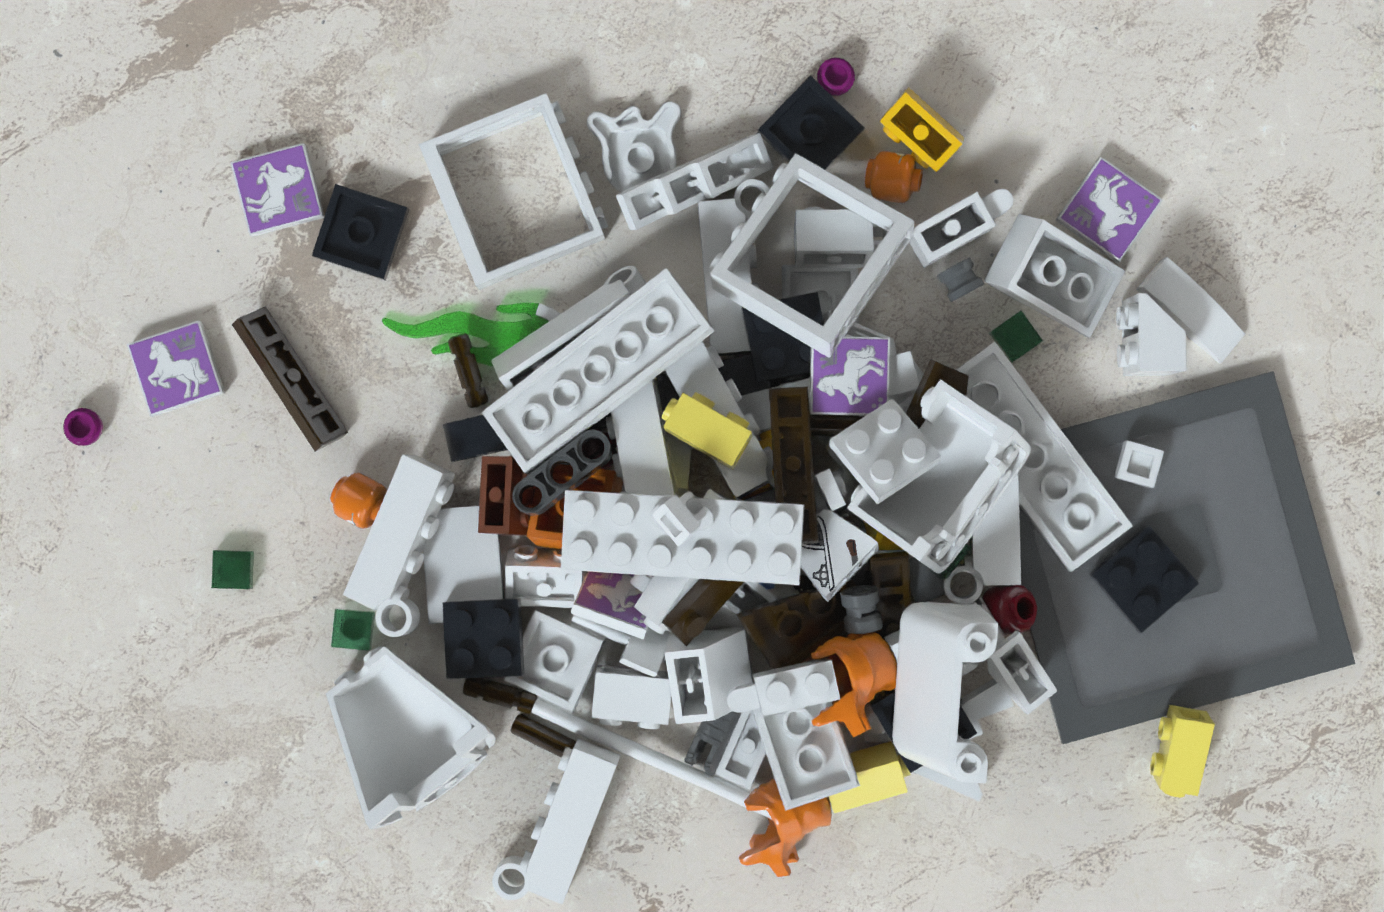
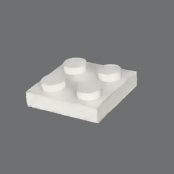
M893 398L831 438L829 447L877 505L939 464L941 460L939 452Z

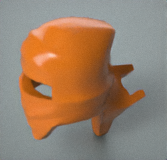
M876 632L865 634L850 633L847 638L836 636L819 646L815 652L811 653L812 659L829 657L832 660L840 700H836L832 706L821 710L819 716L811 721L814 726L818 727L834 721L844 722L854 738L872 729L864 709L866 703L873 700L874 696L883 690L891 691L896 688L897 662L887 641L882 639Z
M771 778L769 782L760 784L745 799L747 811L767 810L772 819L768 818L769 825L765 834H753L749 842L751 849L739 856L740 863L746 866L763 863L769 865L777 877L789 876L791 870L787 863L798 862L799 860L795 844L805 834L819 827H826L831 824L832 810L829 797L785 811L774 778Z

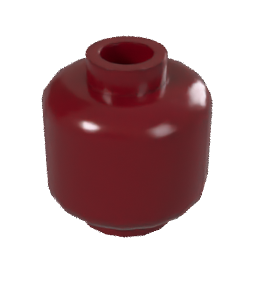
M997 585L989 588L984 593L982 599L1005 635L1013 634L1016 630L1023 633L1028 631L1034 624L1037 616V604L1031 591L1022 585Z

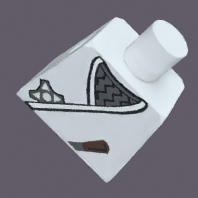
M824 508L816 516L818 543L802 544L801 568L822 597L828 602L879 550L878 542L831 510Z

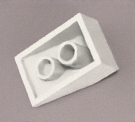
M1019 214L984 282L1016 301L1090 338L1125 270L1045 220Z

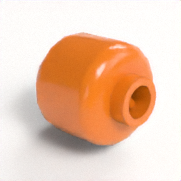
M881 151L875 159H869L865 174V188L870 189L873 198L877 200L905 203L911 198L913 191H920L923 170L916 169V161L913 155Z
M354 473L348 477L344 476L339 479L331 493L330 500L333 503L334 513L339 518L360 529L369 528L374 523L387 489L381 483L361 473Z

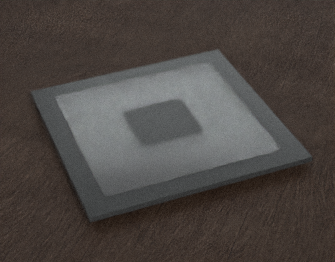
M1274 371L1061 429L1133 525L1125 533L1070 572L1019 505L1021 585L1031 591L1037 604V616L1030 628L1038 661L1057 689V692L1049 697L1061 744L1167 716L1169 705L1194 709L1356 664ZM1128 440L1164 451L1154 488L1114 478L1124 441ZM1150 525L1199 584L1143 633H1138L1089 574L1144 526Z

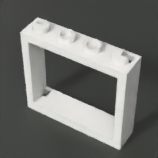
M547 93L419 144L474 283L479 290L605 240L602 229L607 228L608 224L600 206L594 209L592 207L588 194L593 193L594 189L587 172L579 173L574 159L580 157L572 136L564 138L560 124L565 123L566 120L558 101L550 103ZM543 115L590 231L488 271L442 156Z
M795 153L788 164L782 163L773 177L774 184L768 193L762 192L757 197L752 207L753 214L746 224L741 222L735 228L730 240L732 243L726 252H719L712 261L709 268L712 289L830 358L911 240L914 220ZM798 180L888 231L824 326L733 274L735 268Z

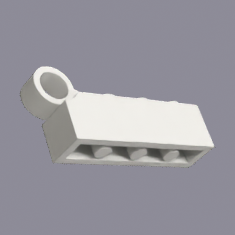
M749 179L742 182L735 191L734 199L698 202L708 323L714 329V332L709 335L710 346H714L719 356L750 353L741 310L742 306L712 289L709 268L719 252L725 253L731 245V236L738 224L741 222L746 224L753 214L752 211L746 210L741 205V194L750 188L758 189L766 194L770 190L764 182L757 179ZM752 245L733 271V274L759 288L758 283H751L750 268H757L755 245Z
M626 266L617 270L605 281L602 287L492 359L491 362L496 374L507 391L511 390L644 286L646 282L635 266Z
M701 341L665 369V372L679 397H681L682 393L692 397L697 392L715 403L713 410L726 417L730 411L749 422L747 429L752 432L753 437L734 470L714 459L735 499L739 500L768 483L775 489L772 475V450L769 446L762 449L755 437L761 433L755 419L750 412L743 415L737 404L742 399V396L732 379L725 382L718 368L724 366L716 349L713 345L706 348L703 341Z
M656 377L611 411V416L606 417L609 437L611 440L616 439L618 453L613 454V463L617 477L623 476L625 491L620 493L673 496L676 494L679 497L668 436L663 428L665 420L661 418L663 410Z
M1018 473L971 536L970 553L963 554V564L951 567L943 577L945 594L951 601L957 604H970L976 601L982 593L983 585H1021ZM959 572H968L975 579L973 592L965 597L954 595L950 589L952 577Z
M402 455L343 593L344 596L368 608L377 610L375 617L377 627L383 634L389 637L408 635L419 624L420 613L416 604L407 599L409 596L407 586L412 574H416L424 561L423 548L427 539L430 540L437 531L439 525L438 513L442 504L445 505L449 501L454 490L452 481L455 473L417 455ZM395 605L402 607L406 613V623L400 630L396 629L389 619L390 610Z
M579 738L573 749L565 748L558 769L564 771L560 784L552 782L544 804L551 806L546 819L539 816L531 835L532 839L537 840L533 853L525 851L523 858L519 856L506 857L498 864L492 883L494 890L500 897L507 900H517L526 895L529 890V892L563 904L617 767L620 754ZM506 869H516L524 876L525 883L519 887H511L503 881L501 873Z

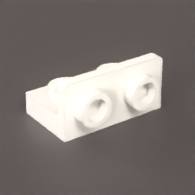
M531 545L509 548L505 565L506 599L521 598V606L572 608L583 583V571L561 570L562 549H538Z

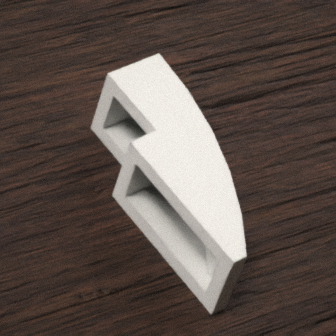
M1168 257L1160 260L1136 289L1140 293H1147L1186 331V336L1218 363L1223 362L1245 335L1225 310Z

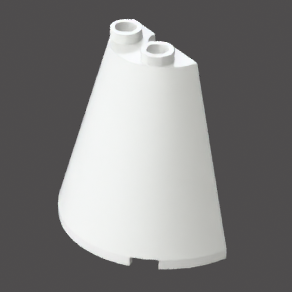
M385 646L377 647L367 653L363 658L365 665L359 672L355 673L354 670H349L335 680L334 684L336 686L326 693L364 819L369 829H377L393 824L403 818L400 813L401 811H412L414 809L419 811L441 797L467 777L486 758L488 754L484 750L485 746L488 745L489 748L494 746L496 740L495 735L486 725Z

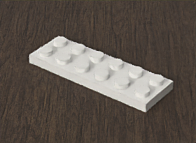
M665 268L482 411V414L523 472L529 475L714 332V329L668 269Z
M996 342L991 343L956 369L969 376L966 397L1012 428H1017V432L1030 445V454L1018 472L1019 505L1068 571H1074L1133 527Z
M565 490L561 570L788 585L800 584L804 504L692 497L686 503L689 511L692 514H696L705 508L707 514L700 521L701 526L678 546L652 516L672 496Z

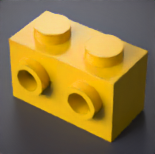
M909 87L880 120L884 125L882 130L894 142L899 144L902 141L912 150L910 155H913L918 164L925 169H928L930 166L935 172L959 149L965 138Z

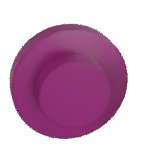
M835 57L824 61L817 73V82L831 96H841L847 93L852 88L855 80L853 67L842 58Z
M78 408L66 416L63 430L66 438L71 443L78 446H88L100 438L103 431V423L95 411L87 408Z

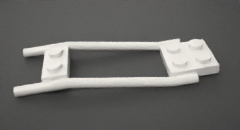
M534 610L523 635L525 674L504 678L505 681L539 696L531 713L746 807L744 801L750 795L749 791L766 756L752 710L741 713L713 777L702 770L574 716L573 712L576 710L606 642V638L626 646L630 634L577 615H573L571 624H567L539 610ZM767 810L755 811L772 819Z

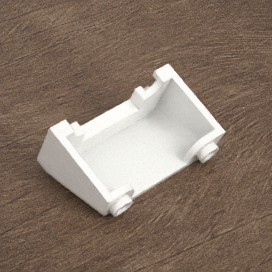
M940 379L937 385L928 389L921 399V414L925 422L919 429L941 455L940 463L878 505L860 484L854 490L851 496V503L847 507L859 518L936 573L943 572L954 561L1022 468L1031 449L1028 442L1014 428Z
M918 602L908 606L903 611L900 619L892 731L893 744L905 758L965 783H986L988 761L984 750L975 742H971L970 739H963L958 735L963 662H983L991 657L997 645L998 622L980 605Z

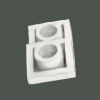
M648 627L644 640L630 635L619 662L655 677L665 656L668 635L672 633L665 630L663 634H659Z

